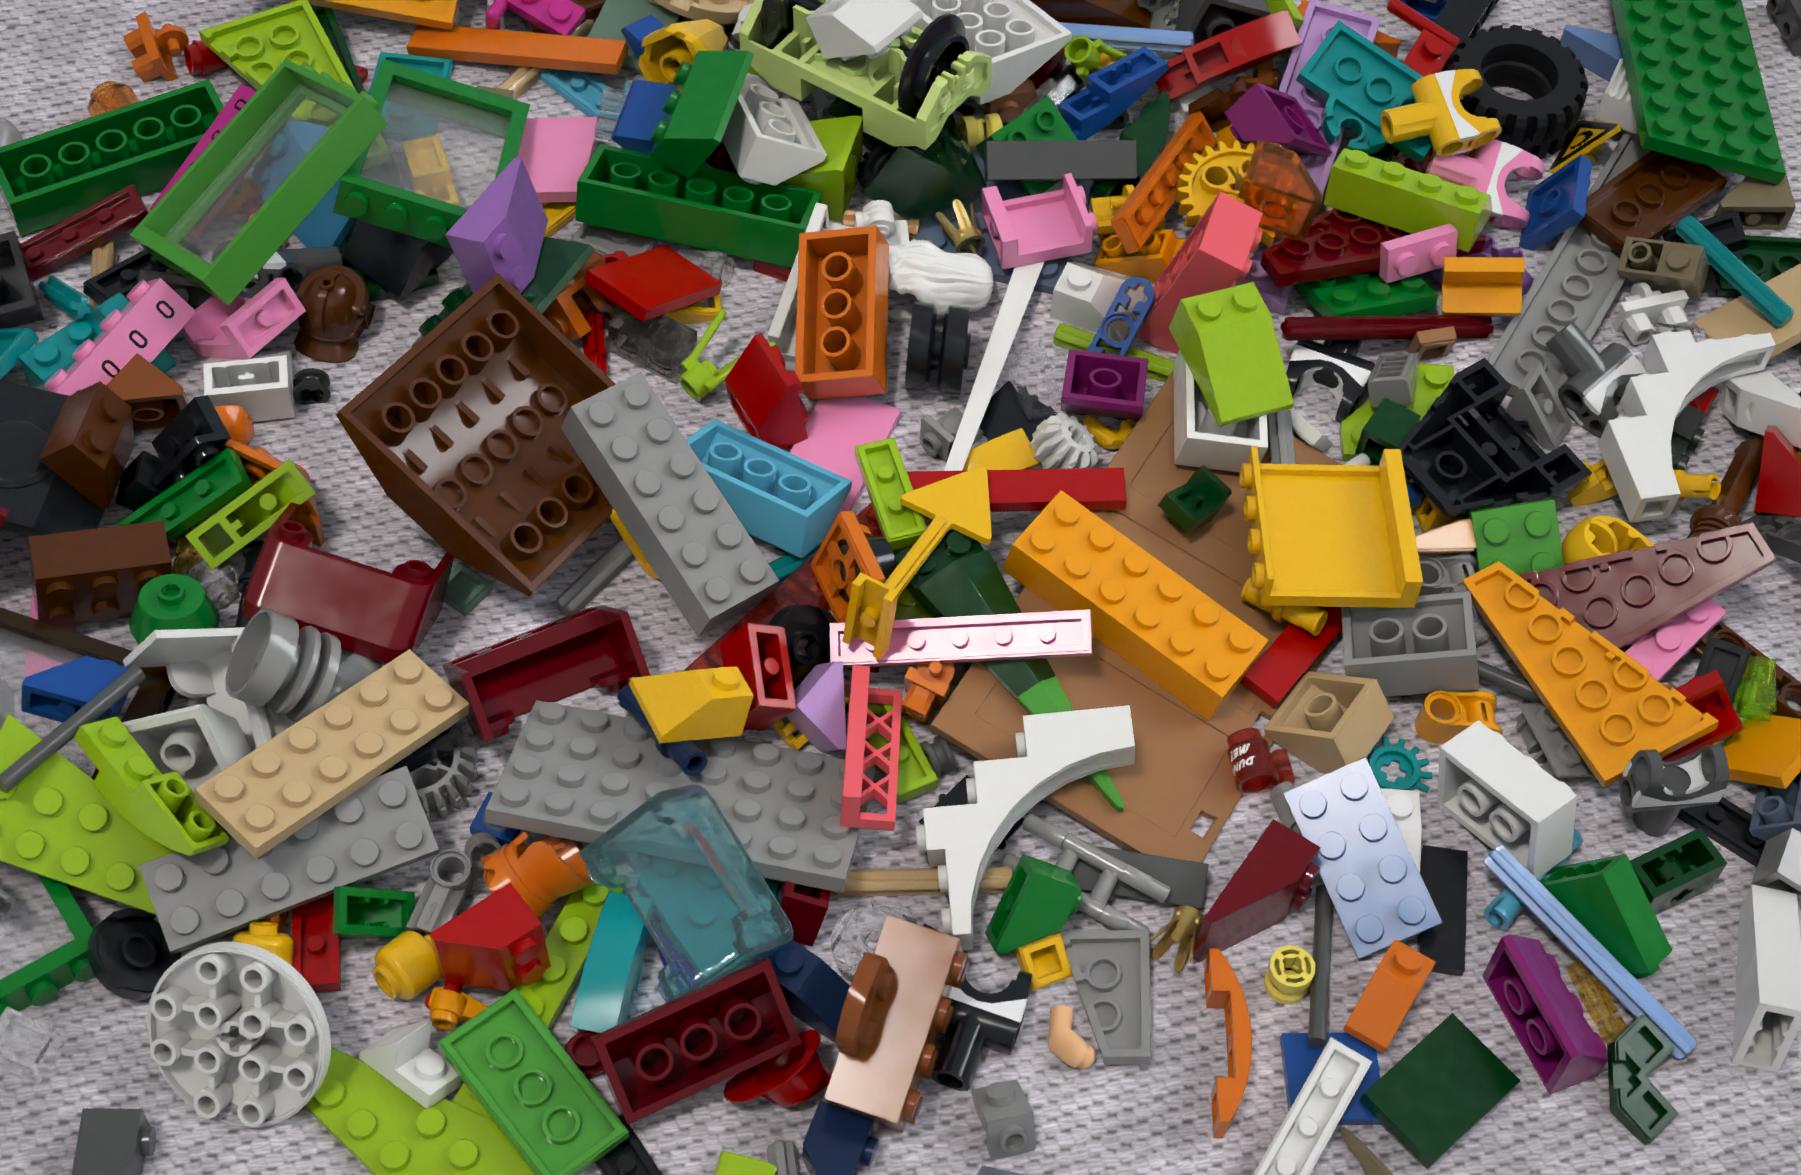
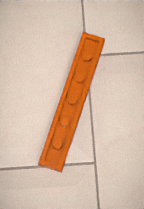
M417 25L406 46L409 55L454 59V61L614 75L619 74L629 51L627 40L453 26V31L423 25Z
M1201 111L1188 116L1110 222L1127 254L1137 252L1142 248L1175 202L1178 189L1176 187L1179 175H1182L1184 164H1191L1194 153L1203 156L1205 146L1208 145L1213 149L1216 145L1217 140Z

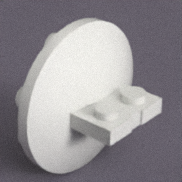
M217 942L207 944L190 951L173 963L165 971L154 988L147 1019L151 1057L157 1063L159 1070L171 1088L189 1106H192L201 1117L207 1119L215 1118L231 1125L248 1128L270 1126L296 1114L318 1092L330 1063L331 1036L329 1024L322 1007V1002H320L312 987L294 967L279 956L263 948L246 943ZM210 1098L214 1101L215 1106L210 1103ZM231 1102L238 1106L237 1113L241 1122L222 1120L215 1116Z

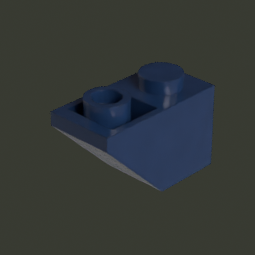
M820 1100L803 1141L802 1160L809 1175H858L861 1165L870 1167L879 1143V1139L873 1138L874 1119Z

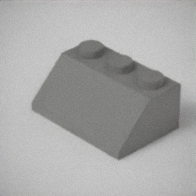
M1471 591L1418 596L1415 608L1341 607L1346 676L1377 679L1385 697L1426 694L1440 690L1451 692L1480 689Z

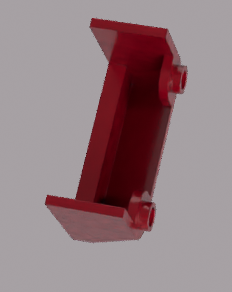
M291 502L268 530L245 591L242 613L248 619H251L261 609L270 608L294 618L299 625V630L304 626H313L320 633L327 632L336 636L341 642V649L384 663H389L409 649L415 654L441 612L454 557L446 552L435 569L423 561L409 560L396 566L393 572L390 573L312 548V534L303 524L296 521L299 504Z
M605 605L584 609L461 656L443 665L450 686L470 704L469 714L466 716V719L474 736L484 742L508 734L510 732L508 725L516 721L515 717L530 712L536 700L555 702L591 687H605L607 693L615 692L629 684L632 677L651 676L628 611Z

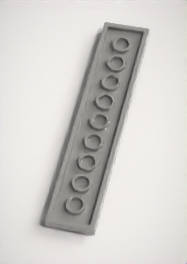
M1628 132L1623 134L1589 190L1587 197L1651 151L1641 148L1638 132L1636 135ZM1579 223L1565 230L1522 301L1521 315L1513 316L1487 359L1511 385L1507 393L1514 396L1534 363L1542 364L1558 395V389L1571 378V375L1545 343L1571 322H1574L1591 342L1627 281V278L1619 275L1616 271L1621 255Z

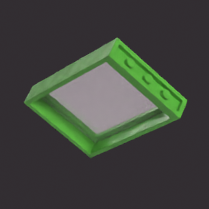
M285 59L131 232L130 236L156 260L222 302L230 305L388 124L378 112L381 108L380 104L363 90L358 93L344 81L338 84L326 72H322L319 75L316 70L305 62L300 66Z

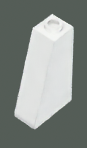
M1752 884L1739 914L1732 1063L1779 1072L1801 1026V937L1797 894Z

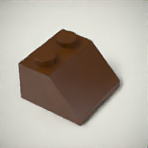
M101 381L68 396L39 457L42 463L101 510L109 507L134 448L132 407Z

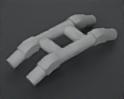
M1028 814L1025 817L1022 825L1024 830L1063 850L1055 864L1056 866L1072 872L1078 859H1081L1102 871L1090 895L1081 891L1078 910L1115 930H1149L1148 926L1106 903L1118 880L1161 903L1166 900L1170 893L1169 886L1034 814ZM1009 853L1003 858L1001 866H1008L1014 872L1020 858Z

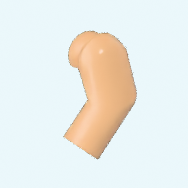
M1065 1005L1051 1007L1048 1035L1050 1051L1072 1068H1089L1095 1061L1096 1052L1092 1045L1087 1044L1083 1038L1072 1031L1073 1009Z

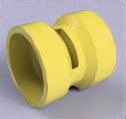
M985 114L983 118L978 119L972 115L960 116L957 123L959 146L970 151H977L976 145L1003 127L999 114Z
M1288 945L1276 950L1270 959L1264 976L1266 993L1280 1004L1291 1005L1303 1000L1315 975L1316 965L1313 957L1299 946Z

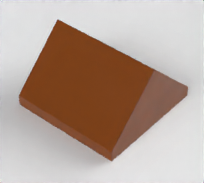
M138 353L106 385L132 407L133 431L165 428L189 403L180 384Z

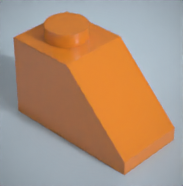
M1395 939L1372 975L1343 1031L1384 1054L1420 995L1436 961Z

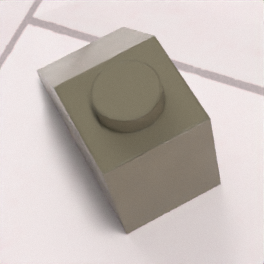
M1785 175L1779 185L1746 176L1720 201L1714 216L1738 210L1743 230H1785L1796 208L1787 175Z

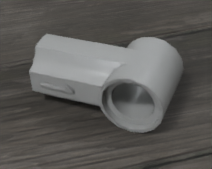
M450 848L437 853L431 860L429 878L406 925V931H415L424 937L457 916L464 899L470 894L474 884L470 859L464 852ZM450 871H457L463 874L460 879L453 882L441 879L444 874Z

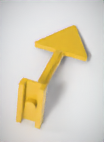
M985 466L971 469L901 495V505L933 521L885 583L861 572L852 582L842 642L850 645L857 637L875 646L873 657L881 660L889 650L898 596L947 532L953 529L985 545L991 543L992 531L988 476Z

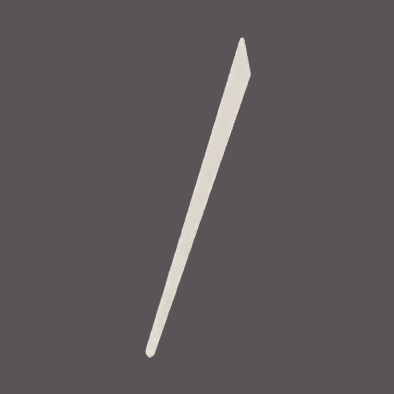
M1094 135L1088 138L1087 140H1093ZM1063 181L1057 182L1043 193L1062 189ZM1044 262L1014 267L944 471L963 470Z

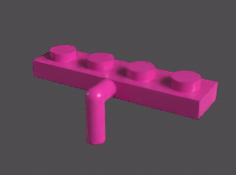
M494 0L485 14V29L500 30V18L509 9L548 34L571 36L585 18L586 10L571 0Z

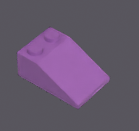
M515 157L445 234L473 294L497 273L520 294L534 279L548 218L521 158Z

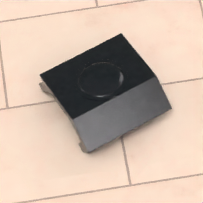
M0 380V507L9 510L1 530L30 537L96 529L99 526L105 509L101 510L39 460L68 395Z

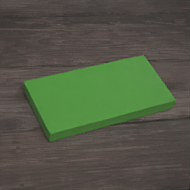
M516 988L437 1042L438 1050L535 1175H578L629 1138V1131Z

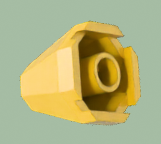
M709 19L673 23L651 32L643 38L641 48L644 46L645 48L644 53L639 57L638 66L647 81L678 85L673 82V78L683 61L689 63L698 51H726L728 38L721 25Z

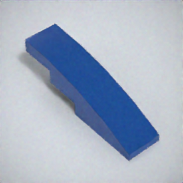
M1143 47L1086 76L1087 89L1058 103V111L1077 140H1087L1136 102L1168 70V62L1148 48Z

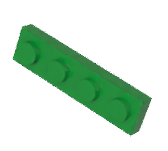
M229 447L114 526L163 520L167 542H171L252 486L239 454Z

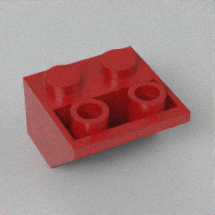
M762 333L752 338L724 381L730 404L748 434L784 450L808 439L804 422L809 420V415L804 403L798 397V394L802 393L803 389L794 370L787 372L785 360L778 346L774 345L771 347Z

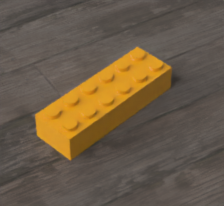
M1062 490L1012 544L1002 569L1058 611L1090 610L1093 637L1208 721H1210L1242 681L1245 674L1256 663L1269 641Z

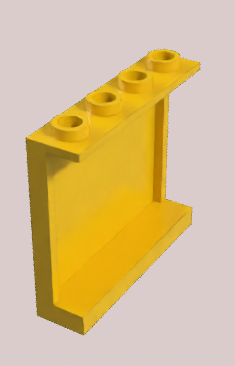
M1251 446L1247 463H1241L1239 483L1240 488H1247V495L1244 497L1243 516L1245 521H1251V528L1248 530L1247 549L1249 554H1255L1256 562L1252 564L1251 582L1253 588H1259L1261 605L1415 608L1423 584L1401 449H1384L1379 466L1259 463L1257 446Z

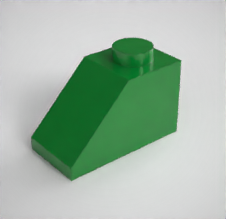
M1022 854L985 931L993 950L997 953L1005 954L1063 929L1068 916L1073 915L1079 907L1081 900L1080 885L1070 870Z

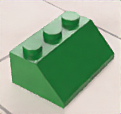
M698 51L689 63L683 61L673 78V82L678 84L676 90L669 92L661 108L662 111L666 112L664 120H658L649 139L654 142L649 157L690 179L721 143L755 54L750 51Z

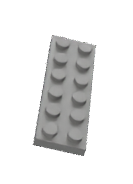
M405 766L376 777L257 859L227 832L226 834L230 839L226 845L192 856L174 852L141 864L139 867L169 951L173 955L247 927L251 922H260L334 893V887L336 886L352 887L439 853V848L409 770Z

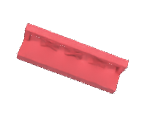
M852 665L840 826L894 831L902 690L869 688L870 666ZM868 703L892 705V710L878 718L867 708ZM877 732L890 742L878 750L865 740ZM875 764L888 775L876 783L863 774L864 771ZM875 798L886 808V814L860 812V806Z

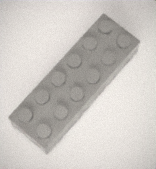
M641 372L570 407L561 430L697 637L764 601L780 580Z

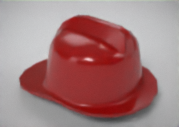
M816 1030L801 1032L799 1035L803 1044L736 1074L725 1085L723 1091L725 1099L732 1103H741L763 1096L773 1104L788 1108L810 1100L828 1086L831 1078V1072L817 1052L821 1039L819 1032Z

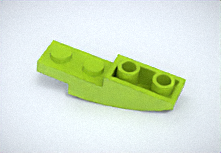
M117 716L79 727L74 739L99 770L92 784L107 802L140 832L157 843L188 856L227 844L230 838L216 820L195 801L194 792L177 771L162 774Z

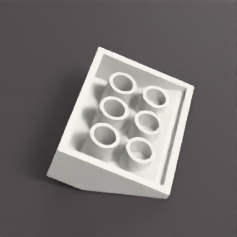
M910 0L922 10L924 15L912 26L924 31L939 16L947 13L954 14L960 17L964 23L969 51L981 52L992 57L991 87L980 97L969 96L979 105L1010 94L1072 40L1073 33L1030 0Z

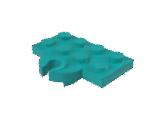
M1338 20L1300 71L1295 81L1326 101L1321 112V127L1331 144L1336 142L1341 134L1340 128L1349 127L1357 133L1358 138L1350 140L1346 149L1360 150L1370 155L1379 152L1388 144L1380 128L1381 112L1416 103L1411 86L1423 76ZM1429 135L1391 144L1419 164L1432 148Z

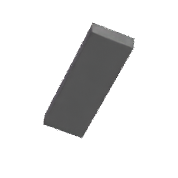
M1095 846L1169 886L1170 893L1163 904L1175 906L1188 905L1200 910L1202 909L1209 864ZM1078 859L1072 870V874L1080 885L1081 890L1092 892L1102 873L1101 870L1081 859ZM1118 880L1111 893L1114 896L1161 903Z

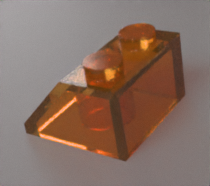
M1257 140L1243 175L1236 200L1263 213L1259 228L1304 242L1322 203L1323 195L1295 151L1286 149L1278 143H1267Z

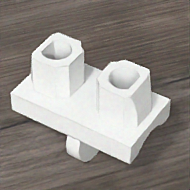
M1645 282L1634 284L1631 288L1630 296L1622 298V302L1619 305L1618 319L1616 322H1612L1611 325L1616 333L1624 331L1633 345L1648 342L1656 331L1653 325L1660 324L1663 332L1685 331L1689 322L1684 308L1689 297L1685 290L1662 294L1660 290L1651 291V288Z

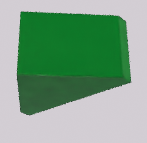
M347 886L334 887L333 934L341 939H386L397 937L406 931V925L415 908V892Z

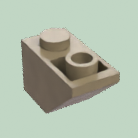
M1626 236L1616 271L1619 275L1635 283H1647L1651 291L1660 290L1664 294L1685 290L1689 297L1688 300L1700 301L1710 265L1704 246Z

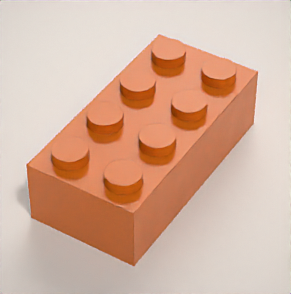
M877 226L799 233L795 373L802 385L803 394L808 400L886 394L889 244Z

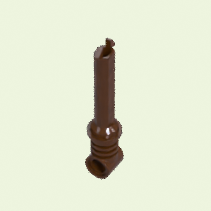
M1764 436L1762 440L1755 437L1743 441L1734 450L1735 456L1721 482V491L1718 498L1713 500L1711 505H1704L1694 512L1690 519V534L1687 538L1742 525L1738 515L1760 470Z

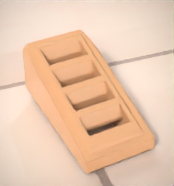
M1462 519L1415 536L1419 557L1470 553L1477 548L1471 519Z

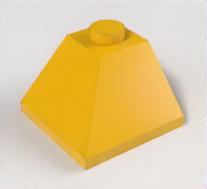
M737 666L631 678L629 686L659 743L742 736L754 696Z

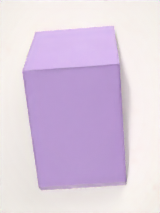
M843 661L816 665L794 690L797 709L786 717L820 752L846 749Z

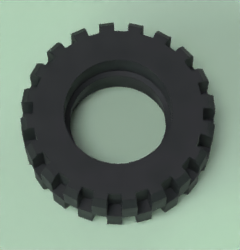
M1502 25L1492 26L1487 32L1482 29L1471 34L1470 37L1463 39L1457 45L1456 50L1452 52L1446 69V71L1459 69L1478 70L1482 77L1483 85L1475 92L1463 96V99L1460 100L1463 103V108L1470 114L1478 117L1486 116L1487 119H1498L1502 132L1495 140L1517 146L1540 159L1546 158L1547 152L1550 155L1555 154L1562 149L1563 145L1569 142L1587 97L1588 79L1580 60H1575V53L1568 46L1565 48L1561 46L1560 40L1551 35L1549 38L1542 35L1541 30L1534 28L1531 31L1525 30L1520 25H1511L1510 28H1503ZM1492 87L1514 88L1528 94L1533 100L1510 98L1500 94Z

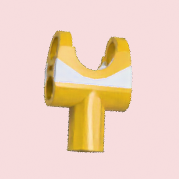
M1475 69L1448 70L1424 76L1411 86L1416 103L1383 110L1380 115V128L1386 142L1392 144L1429 135L1438 157L1465 153L1481 147L1498 137L1502 132V128L1498 119H1487L1486 116L1478 117L1472 115L1460 103L1463 96L1475 92L1483 85L1482 77L1479 71Z

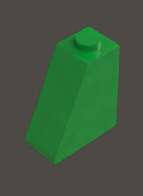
M1627 854L1555 867L1540 880L1555 898L1636 979H1642L1657 972L1660 968L1658 964L1672 952L1671 946Z

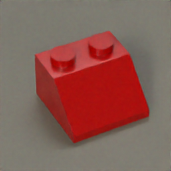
M511 883L429 933L441 977L448 984L510 992L521 985H530L541 978L545 970L551 967L542 923Z

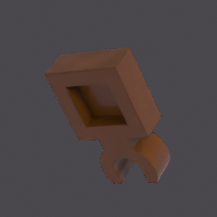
M1244 80L1236 81L1231 85L1230 91L1225 94L1217 88L1188 104V115L1201 111L1213 133L1231 125L1225 112L1246 93V82Z

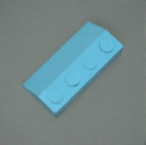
M716 419L686 439L746 531L752 537L764 540L783 549L786 553L803 558L824 541L852 486L851 480Z

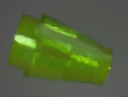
M1760 656L1749 657V663L1746 666L1732 703L1736 705V713L1739 717L1756 721H1770L1772 712L1777 711L1776 660Z

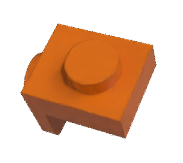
M583 277L570 280L543 312L546 319L569 340L581 338L592 330L571 296L586 285Z

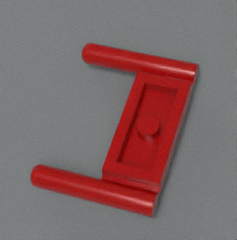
M1390 0L1387 4V10L1421 32L1402 63L1423 77L1441 72L1460 39L1400 0Z

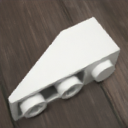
M1771 372L1743 374L1723 382L1721 410L1723 415L1733 424L1763 436L1768 425L1777 426L1793 446L1801 448V397Z

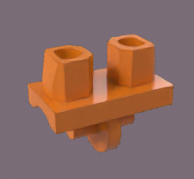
M146 12L135 16L139 28L123 36L129 51L137 58L131 61L135 73L143 82H148L161 75L167 82L179 79L171 56H179L184 50V46L188 45L189 39L186 31L182 27L170 23L164 24L160 30L152 27L149 15Z
M933 661L930 664H918L917 669L910 666L904 677L905 692L907 694L901 704V707L904 708L902 714L912 720H919L921 724L926 725L935 706L942 709L949 698V684L953 681L955 674L954 664Z

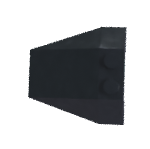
M1486 358L1455 374L1421 421L1419 420L1397 448L1401 449L1404 471L1445 516L1560 495L1586 480L1592 474L1566 444L1546 454L1521 426L1505 412V409L1500 404L1511 385Z

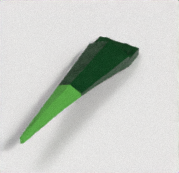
M953 529L947 532L906 586L913 598L935 618L1022 613L989 550H984L979 541ZM913 546L894 555L896 567ZM1046 658L980 661L1031 715L1074 711ZM1101 770L1086 776L1113 808L1122 813L1124 802L1107 771Z

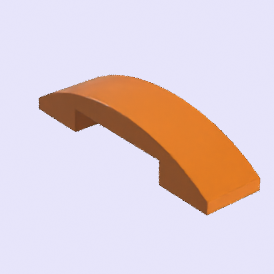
M1209 948L1204 964L1206 1008L1225 1010L1229 1077H1217L1211 1092L1213 1138L1223 1139L1235 1118L1247 1085L1252 1056V1032L1247 1003L1232 967L1219 949Z

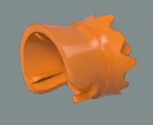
M524 831L511 843L503 845L500 849L480 859L482 863H485L483 865L485 869L483 879L491 894L511 883L540 920L558 898L595 883L596 876L591 863L587 862L581 847L575 840L545 835L540 841L534 842L528 847L523 843L529 837Z

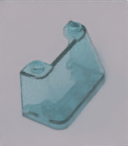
M697 784L658 792L579 852L586 864L587 874L594 883L609 889L622 887L668 964L658 974V990L666 1002L769 957L793 939L794 932L788 917L711 794Z

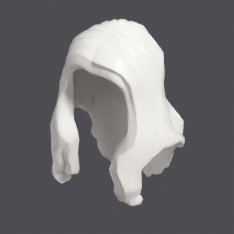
M912 239L903 245L894 244L889 246L888 289L896 290L899 294H912L916 296L919 302L934 303L937 308V320L944 318L945 311L950 305L970 307L969 313H976L986 307L992 295L993 273L990 265L979 255L944 252L929 240ZM895 306L893 310H888V319L894 323L902 321L911 322L913 306Z

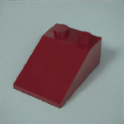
M1273 819L1203 918L1195 944L1193 959L1200 963L1206 960L1209 948H1217L1223 951L1283 921L1292 908L1300 912L1312 893L1313 889L1310 886L1320 871V867L1315 864L1321 847Z

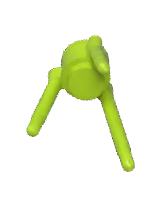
M1083 35L1073 37L1064 46L1066 59L1076 68V74L1082 79L1086 88V76L1089 75V71L1094 70L1098 66L1101 53H1105L1118 60L1127 56L1123 52L1105 45L1101 39L1092 42L1087 36Z
M724 309L718 312L692 353L680 363L685 372L678 377V380L684 390L696 401H701L708 393L713 392L720 384L725 382V378L740 358L737 357L719 370L706 359L701 363L697 361L727 313ZM774 341L769 343L771 347L777 345Z

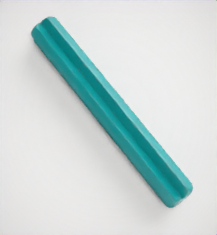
M1688 215L1678 222L1676 233L1688 244L1704 246L1709 264L1775 326L1782 327L1792 319L1794 310L1693 216Z

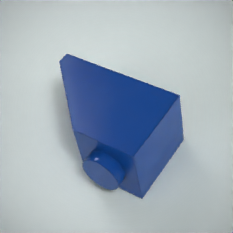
M84 656L25 677L22 683L21 711L63 723L129 668L111 660H100ZM128 693L94 722L115 716L119 717Z

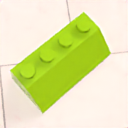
M1346 148L1342 150L1331 167L1323 205L1411 234L1450 223L1458 230L1457 249L1466 252L1471 250L1493 209L1491 195L1479 192L1472 186H1461L1442 180L1435 174L1420 173L1405 168L1400 163L1386 162L1368 156L1363 151Z

